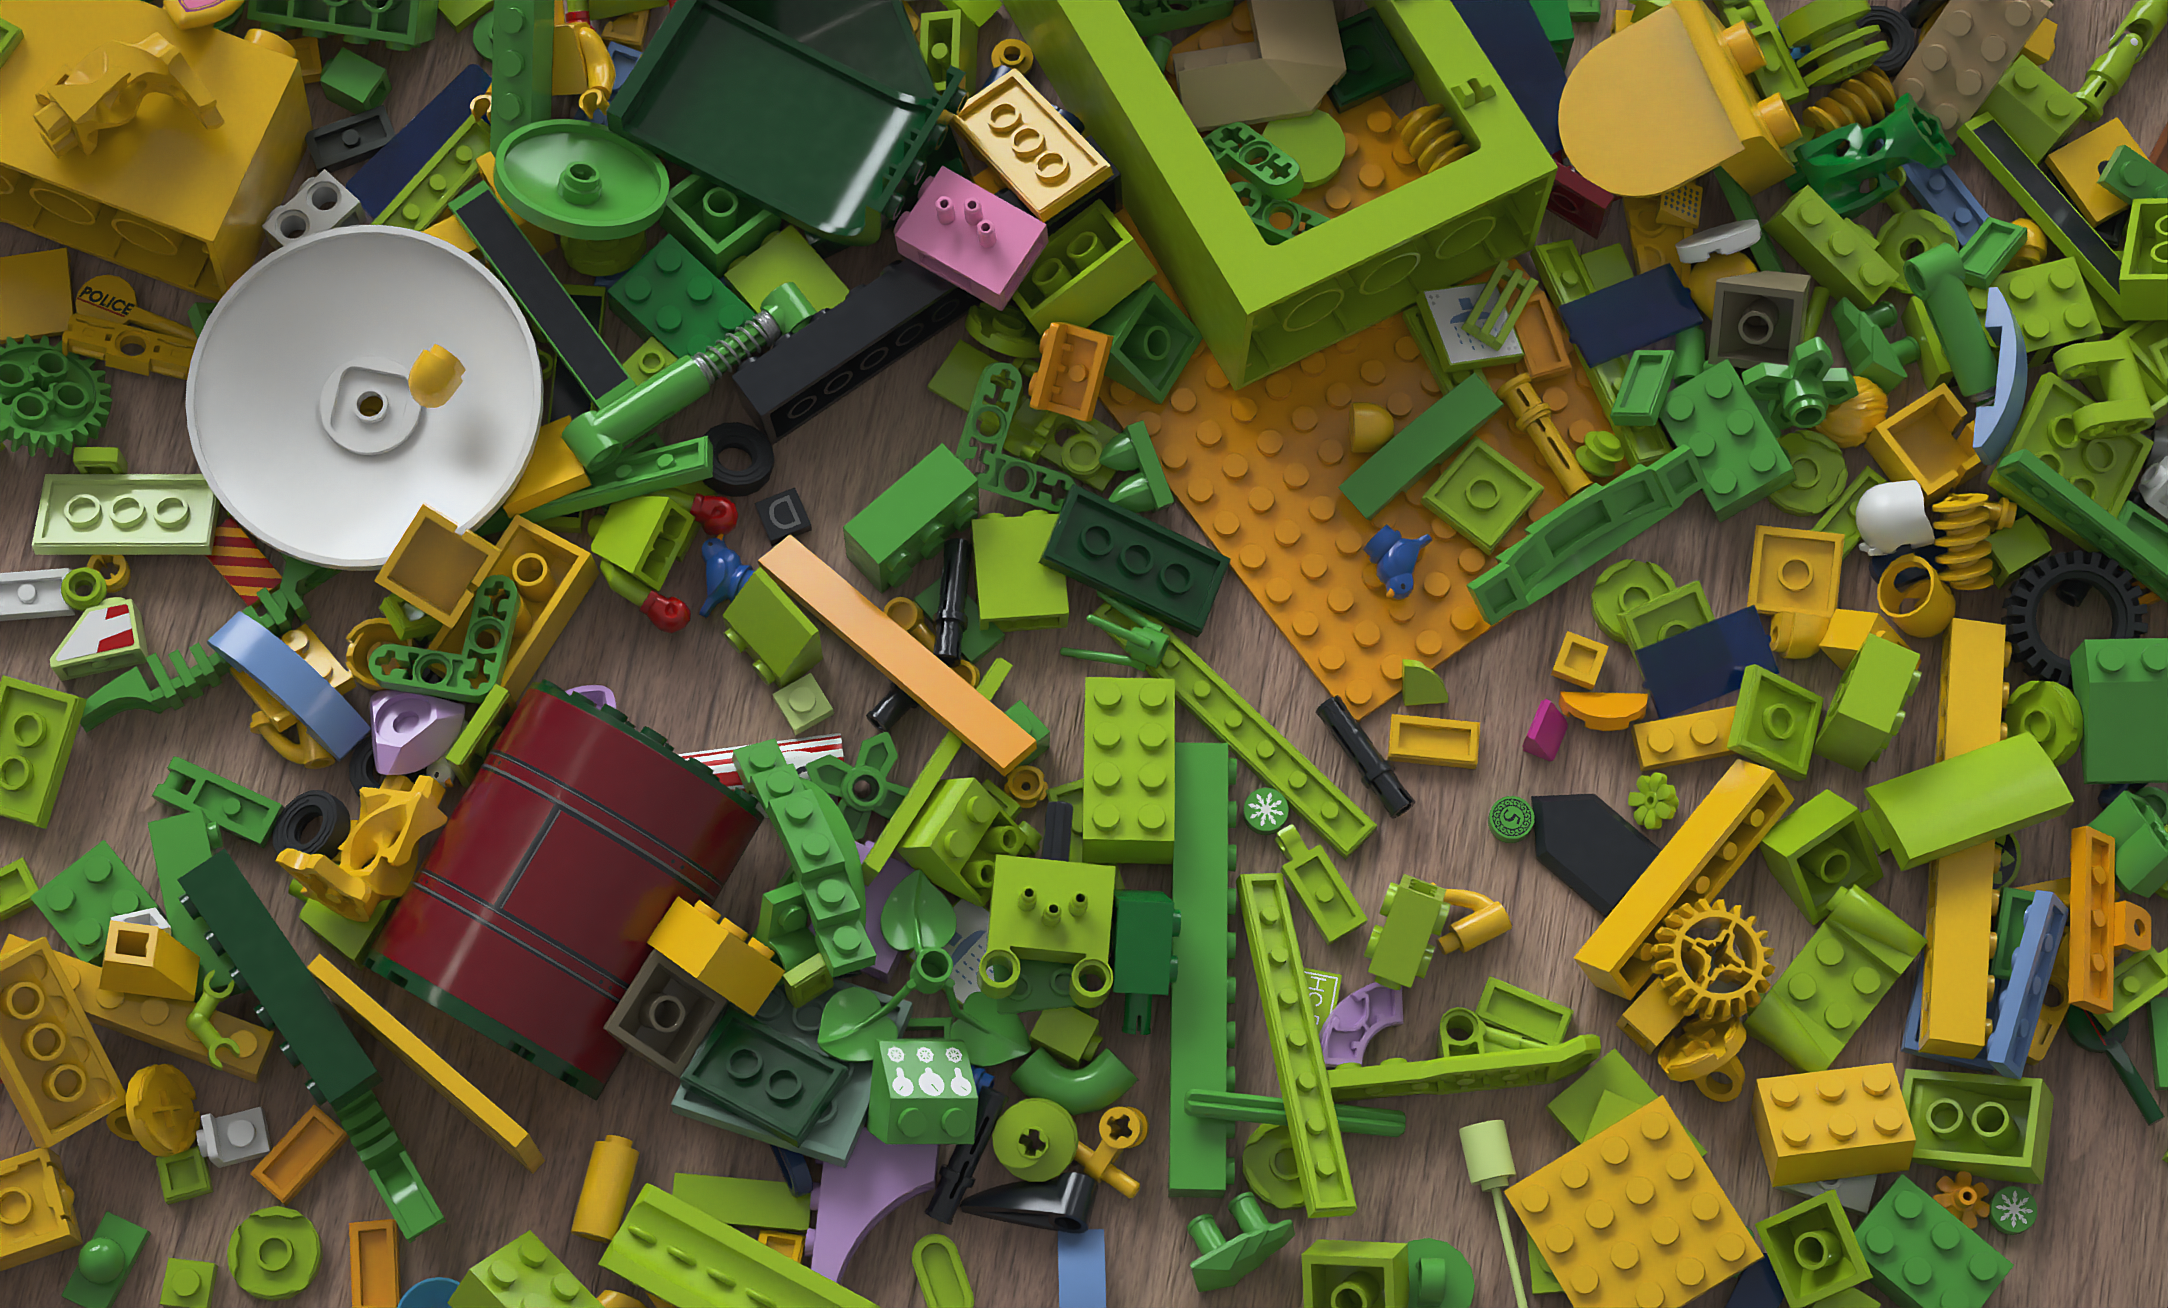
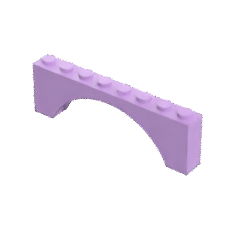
M863 1127L846 1168L815 1159L816 1164L823 1165L821 1183L813 1182V1191H811L810 1210L818 1211L816 1229H807L805 1256L812 1257L811 1270L840 1285L850 1260L871 1230L900 1205L918 1195L935 1189L940 1144H885L868 1132L867 1127Z

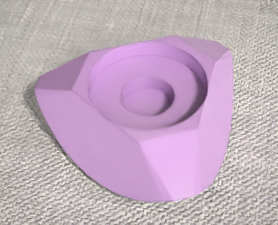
M396 690L377 691L370 699L372 745L377 772L385 775L409 774L421 770L438 760L450 748L461 729L465 715L464 705L415 693Z

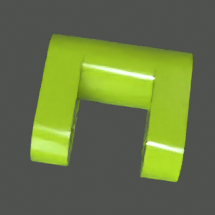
M2115 339L2072 344L2058 350L2052 356L2058 376L2062 380L2099 377L2107 401L2084 406L2072 414L2078 438L2095 439L2135 434L2148 429L2156 422L2129 340Z

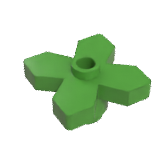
M1815 337L1796 346L1788 366L1762 362L1743 371L1741 374L1745 389L1755 400H1770L1767 404L1770 418L1781 430H1785L1793 425L1798 428L1814 427L1825 419L1828 404L1838 405L1859 394L1855 379L1846 368H1830L1834 363L1831 350L1820 337Z
M883 732L862 741L854 767L831 754L805 765L811 782L817 784L827 794L841 798L837 807L843 814L854 841L864 838L871 811L890 821L910 788L887 782L885 779L898 757L888 732ZM858 781H865L870 785V794L866 798H859L854 793V786Z

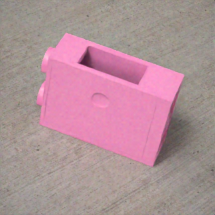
M942 166L934 178L929 176L924 181L918 193L919 200L912 211H905L898 219L894 228L898 253L996 309L1003 311L1049 242L1047 224Z

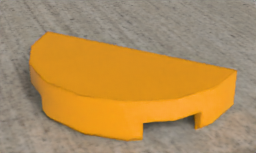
M1560 691L1559 706L1563 714L1568 718L1572 714L1574 717L1584 720L1585 727L1601 731L1624 730L1629 727V722L1638 718L1641 720L1646 715L1648 694Z

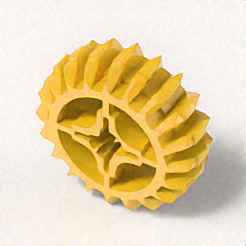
M1706 898L1699 899L1695 903L1694 908L1689 903H1685L1678 909L1679 915L1673 913L1668 915L1664 920L1666 927H1660L1656 931L1655 938L1660 944H1655L1651 948L1650 954L1661 961L1651 966V972L1664 975V979L1657 984V990L1662 991L1670 988L1674 994L1669 997L1668 1005L1673 1006L1680 1000L1685 1003L1683 1008L1684 1016H1690L1696 1009H1699L1701 1022H1708L1713 1014H1715L1719 1023L1729 1020L1731 1013L1740 1018L1747 1013V1006L1754 1008L1761 1002L1759 993L1764 994L1770 989L1771 984L1765 977L1771 976L1775 972L1776 967L1764 960L1774 955L1775 949L1761 945V942L1768 937V931L1761 930L1756 933L1753 930L1752 926L1756 924L1757 916H1750L1745 921L1740 918L1742 913L1741 905H1735L1727 912L1724 899L1716 900L1712 907ZM1696 928H1710L1718 931L1717 935L1711 940H1704L1700 937L1692 939L1685 935L1687 931ZM1733 942L1740 950L1743 960L1736 956L1733 950ZM1717 947L1714 953V964L1717 967L1708 974L1712 966L1710 965L1711 956L1709 955V953ZM1682 961L1690 966L1693 975L1692 980L1686 973ZM1715 980L1726 984L1732 981L1739 985L1737 991L1722 994L1707 991L1708 986Z

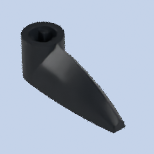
M1066 1172L1059 1175L1058 1180H1047L1045 1182L1019 1181L989 1188L964 1198L961 1201L960 1208L963 1213L993 1220L1079 1234L1088 1230L1098 1184L1086 1175Z

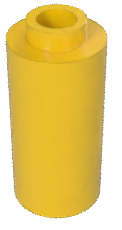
M606 1135L605 1141H595L571 1228L573 1235L595 1242L610 1244L620 1229L640 1154L632 1148V1140L616 1135Z

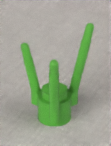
M1097 591L1096 593L1100 598L1142 627V629L1135 626L1130 631L1092 614L1087 616V622L1127 640L1125 651L1131 653L1132 656L1068 647L1060 649V654L1063 656L1131 666L1145 672L1148 665L1158 668L1168 648L1170 636L1162 633L1164 627L1150 622L1125 603Z

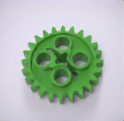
M25 334L23 344H18L13 338L7 337L5 349L0 346V443L6 439L12 441V452H16L21 445L28 446V453L32 457L36 454L37 448H44L48 457H53L55 447H60L67 455L71 454L73 443L79 447H86L88 437L93 439L99 437L100 428L106 427L112 405V398L109 397L111 384L104 383L106 372L104 370L94 371L96 362L94 358L82 361L80 359L81 355L68 352V355L64 356L62 353V340L56 346H51L46 335H43L40 344L33 343L32 338L28 334Z

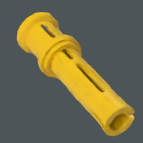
M1529 373L1517 375L1503 384L1495 394L1500 400H1505L1517 419L1515 425L1518 430H1521L1523 433H1529L1545 461L1564 487L1567 496L1571 499L1593 483L1589 480L1571 452V449L1551 421L1552 409L1548 403H1542L1530 384L1532 378ZM1558 455L1560 456V458L1562 459V461H1563L1564 464L1566 465L1567 469L1565 468V466L1563 465V463H1562L1561 460L1559 459Z

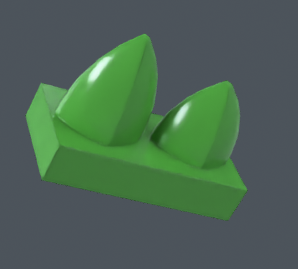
M1144 421L1126 426L1120 434L1113 437L1106 444L1100 455L1099 462L1114 470H1136L1137 474L1124 480L1113 491L1108 500L1134 513L1151 510L1153 514L1169 508L1175 501Z

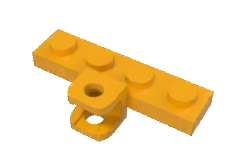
M2089 826L2073 828L2071 831L2070 935L2068 938L2070 949L2069 1004L2100 1015L2113 1012L2114 957L2119 956L2121 949L2124 948L2133 952L2147 951L2151 948V916L2144 908L2125 900L2114 903L2115 838ZM2135 922L2139 928V935L2136 934L2134 929Z

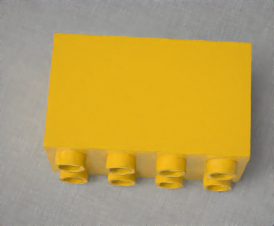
M0 0V18L22 29L24 34L23 39L0 69V221L218 303L225 292L252 267L266 237L262 225L266 222L271 211L281 205L308 147L305 136L307 132L313 130L300 63L298 59H295L296 51L293 46L283 38L262 29H249L244 39L213 28L214 24L180 30L169 16L164 5L162 8H159L141 0ZM158 32L170 44L178 48L189 67L216 98L217 104L215 106L225 121V124L219 128L207 130L198 118L177 98L158 92L148 93L144 96L135 117L124 125L99 129L97 146L91 155L86 156L76 146L58 159L42 140L40 135L42 130L35 122L33 115L46 106L37 101L35 94L65 63L74 70L76 65L90 52L111 40L135 44Z

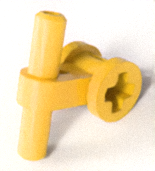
M1113 1107L1106 1111L1100 1120L1099 1132L1103 1140L1097 1149L1093 1151L1079 1141L1074 1160L1084 1166L1083 1172L1100 1183L1103 1180L1131 1199L1140 1190V1183L1114 1166V1163L1124 1148H1135L1146 1140L1149 1134V1121L1146 1115L1138 1108ZM1130 1118L1128 1127L1132 1130V1134L1119 1137L1121 1128L1117 1125L1118 1119Z

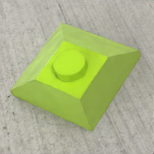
M1835 1189L1824 1192L1755 1224L1790 1308H1804L1873 1278Z

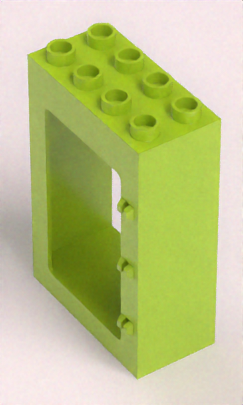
M1001 0L1066 110L1083 122L1085 130L1081 134L1083 138L1086 139L1091 135L1121 173L1124 207L1194 324L1199 329L1200 334L1234 391L1417 305L1415 298L1421 290L1457 286L1495 268L1501 259L1509 261L1534 248L1558 166L1451 0L1363 1L1368 9L1374 7L1414 72L1413 79L1429 105L1443 104L1445 111L1438 119L1444 117L1452 118L1454 123L1447 133L1459 130L1462 138L1456 144V147L1468 144L1471 149L1469 154L1275 246L1268 245L1262 238L1118 0Z

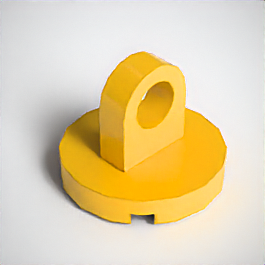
M1713 1014L1708 1022H1701L1700 1017L1682 1027L1685 1033L1677 1040L1674 1035L1669 1036L1665 1040L1658 1053V1063L1670 1080L1680 1082L1694 1080L1699 1090L1706 1097L1714 1101L1727 1102L1738 1097L1743 1088L1746 1075L1741 1062L1736 1056L1746 1041V1029L1739 1018L1730 1016V1019L1726 1022L1719 1023L1715 1014ZM1710 1073H1724L1730 1077L1732 1082L1729 1084L1719 1083L1711 1077Z
M154 1064L136 1071L129 1081L125 1097L126 1104L110 1112L107 1115L106 1124L115 1135L125 1140L138 1141L144 1149L154 1156L169 1157L184 1152L196 1140V1131L199 1130L200 1112H194L192 1100L197 1099L194 1087L185 1074L171 1064Z

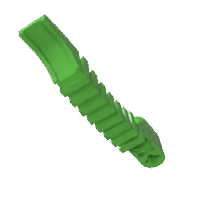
M279 552L286 562L280 589L270 594L265 587L256 593L267 613L259 617L252 605L242 610V612L265 627L276 637H279L281 634L284 635L286 632L293 630L291 626L294 614L297 615L302 623L311 618L303 603L304 595L343 570L309 564ZM198 642L189 647L198 663L192 668H189L178 649L168 654L179 676L171 679L155 652L146 657V660L160 687L151 690L145 677L141 675L136 666L103 686L87 699L80 724L87 733L114 715L127 710L143 709L161 714L164 710L173 707L176 711L185 706L182 700L190 696L195 700L204 695L201 689L209 684L212 688L223 683L220 677L228 672L233 676L229 669L232 666L217 652L208 657Z
M372 1089L337 1113L334 1110L344 1130L350 1137L351 1143L357 1150L359 1158L368 1169L370 1177L407 1241L411 1243L416 1240V1237L439 1223L440 1225L445 1223V1217Z

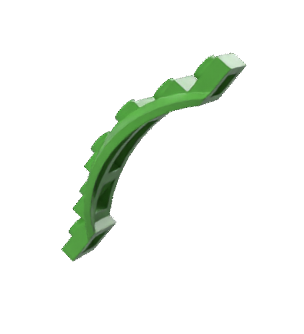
M1682 444L1648 467L1639 463L1605 486L1594 483L1526 527L1524 531L1527 537L1496 556L1498 565L1466 585L1483 620L1492 626L1515 610L1525 609L1681 507L1686 498L1708 485L1692 448Z
M775 738L734 749L732 762L746 792L750 795L753 794L765 810L792 864L815 930V942L831 977L875 965L877 955L865 931L866 897L862 866L853 835L843 814L823 789L810 780L799 777L793 763L787 765Z

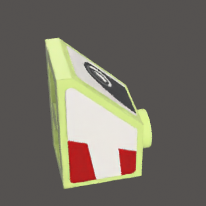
M121 597L108 598L101 601L99 606L87 608L49 659L52 670L61 681L147 663L146 657L149 655L141 612L132 599L126 600Z

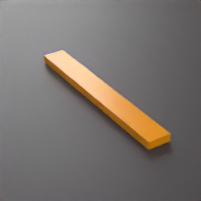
M791 534L758 560L759 567L775 583L1004 777L1037 749L1036 740Z

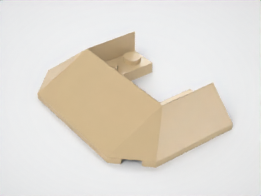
M1246 0L1254 42L1173 54V66L1180 103L1197 131H1211L1220 126L1235 122L1250 125L1312 115L1322 103V97L1333 84L1337 85L1346 74V64L1333 1Z

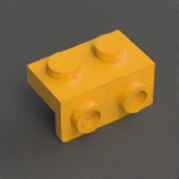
M1052 322L1050 328L1046 329L1042 335L1039 346L1040 354H1043L1039 370L1033 374L1029 383L1030 408L1049 410L1085 422L1092 421L1114 336L1066 322Z

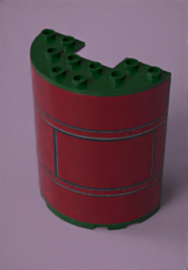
M543 679L541 683L532 682L361 964L597 1101L627 1050L603 1027L648 956L655 949L647 941L678 896L693 907L698 900L712 907L765 817L755 808L759 802L755 797L737 787L732 791L719 782L720 778L713 774L714 770L692 757L687 761L674 753L675 748L666 743L668 739L646 726L639 732L635 730V725L627 721L628 717L610 705L604 704L602 709L599 710L596 708V703L580 693L573 691L569 695L557 685Z

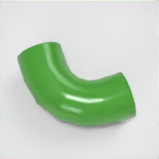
M1041 1046L1009 1077L1027 1097H1039L1054 1101L1066 1109L1072 1116L1101 1111L1122 1097L1139 1080L1108 1047L1085 1067L1070 1069L1059 1064Z

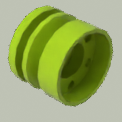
M1815 0L1790 13L1778 22V26L1789 49L1800 48L1809 45L1811 52L1807 53L1796 63L1798 70L1815 65L1819 67L1803 78L1808 89L1827 84L1833 85L1851 78L1868 69L1877 59L1889 52L1890 49L1885 40L1867 46L1865 44L1866 41L1880 33L1879 25L1858 29L1856 22L1871 11L1867 0Z

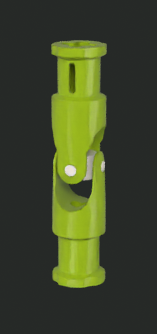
M2140 0L2134 4L2110 39L2108 45L2110 50L2096 58L2085 74V83L2078 92L2072 93L2081 103L2087 104L2086 107L2088 108L2081 118L2082 120L2090 122L2100 120L2104 113L2102 108L2108 99L2118 94L2129 78L2134 64L2144 57L2167 24L2168 0ZM2125 30L2131 32L2129 34H2123Z

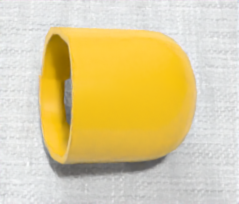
M1914 553L1902 555L1892 561L1882 573L1877 586L1879 606L1906 634L1917 638L1933 637L1941 633L1949 625L1956 609L1953 592L1950 587L1939 580L1937 571L1924 558L1915 556ZM1918 567L1928 570L1931 579L1921 580L1911 585L1904 592H1900L1895 588V577L1906 568ZM1903 599H1920L1914 606L1916 610L1899 615V605Z

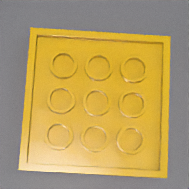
M1663 1095L1503 1191L1574 1308H1682L1764 1258L1763 1253Z

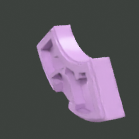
M1375 982L1351 993L1333 1009L1319 1033L1326 1070H1334L1337 1065L1349 1062L1362 1065L1365 1049L1373 1036L1383 1028L1403 1024L1402 986L1400 990H1394Z

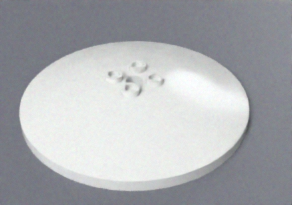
M355 225L333 228L295 240L270 253L245 272L220 299L203 327L190 362L186 386L187 428L197 463L210 489L224 508L260 541L287 556L325 568L347 571L380 570L423 502L459 523L455 532L462 536L466 528L472 532L479 529L507 500L526 470L539 435L544 394L542 368L536 343L528 323L514 298L504 285L471 255L444 240L407 228L386 225ZM437 344L457 357L466 371L461 376L463 382L444 405L437 408H426L419 405L413 399L408 386V378L414 362L423 349L430 351L433 345ZM370 396L381 398L383 400V407L377 415L368 417L360 413V405L366 398Z

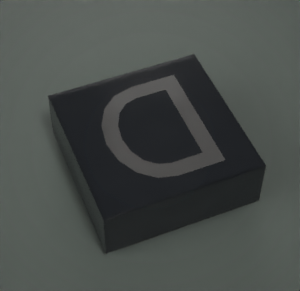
M795 487L754 503L771 546L779 544L790 534L796 537L812 531L811 523Z

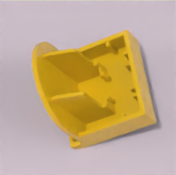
M1671 0L1672 3L1600 42L1579 61L1563 89L1558 111V126L1564 151L1572 165L1584 178L1613 195L1628 198L1658 196L1675 190L1721 166L1752 197L1797 173L1785 146L1803 137L1801 129L1782 94L1777 92L1761 100L1749 75L1767 65L1766 58L1758 41L1744 19L1726 29L1702 0Z

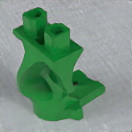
M1907 92L1894 104L1895 111L1874 126L1864 129L1861 124L1853 123L1798 146L1793 151L1798 160L1793 164L1797 173L1787 177L1784 181L1794 194L1809 185L1843 220L1847 217L1852 221L1900 187L1898 181L1891 180L1887 172L1907 163H1920L1930 170L1941 169L1947 165V161L1957 155L1944 135L1940 119L1919 108L1911 94ZM1882 139L1884 141L1883 147L1872 155L1876 141ZM1847 140L1850 142V148L1844 156L1840 157L1836 154V148L1843 141ZM1869 178L1877 179L1878 183L1875 189L1868 193L1860 192L1864 180Z

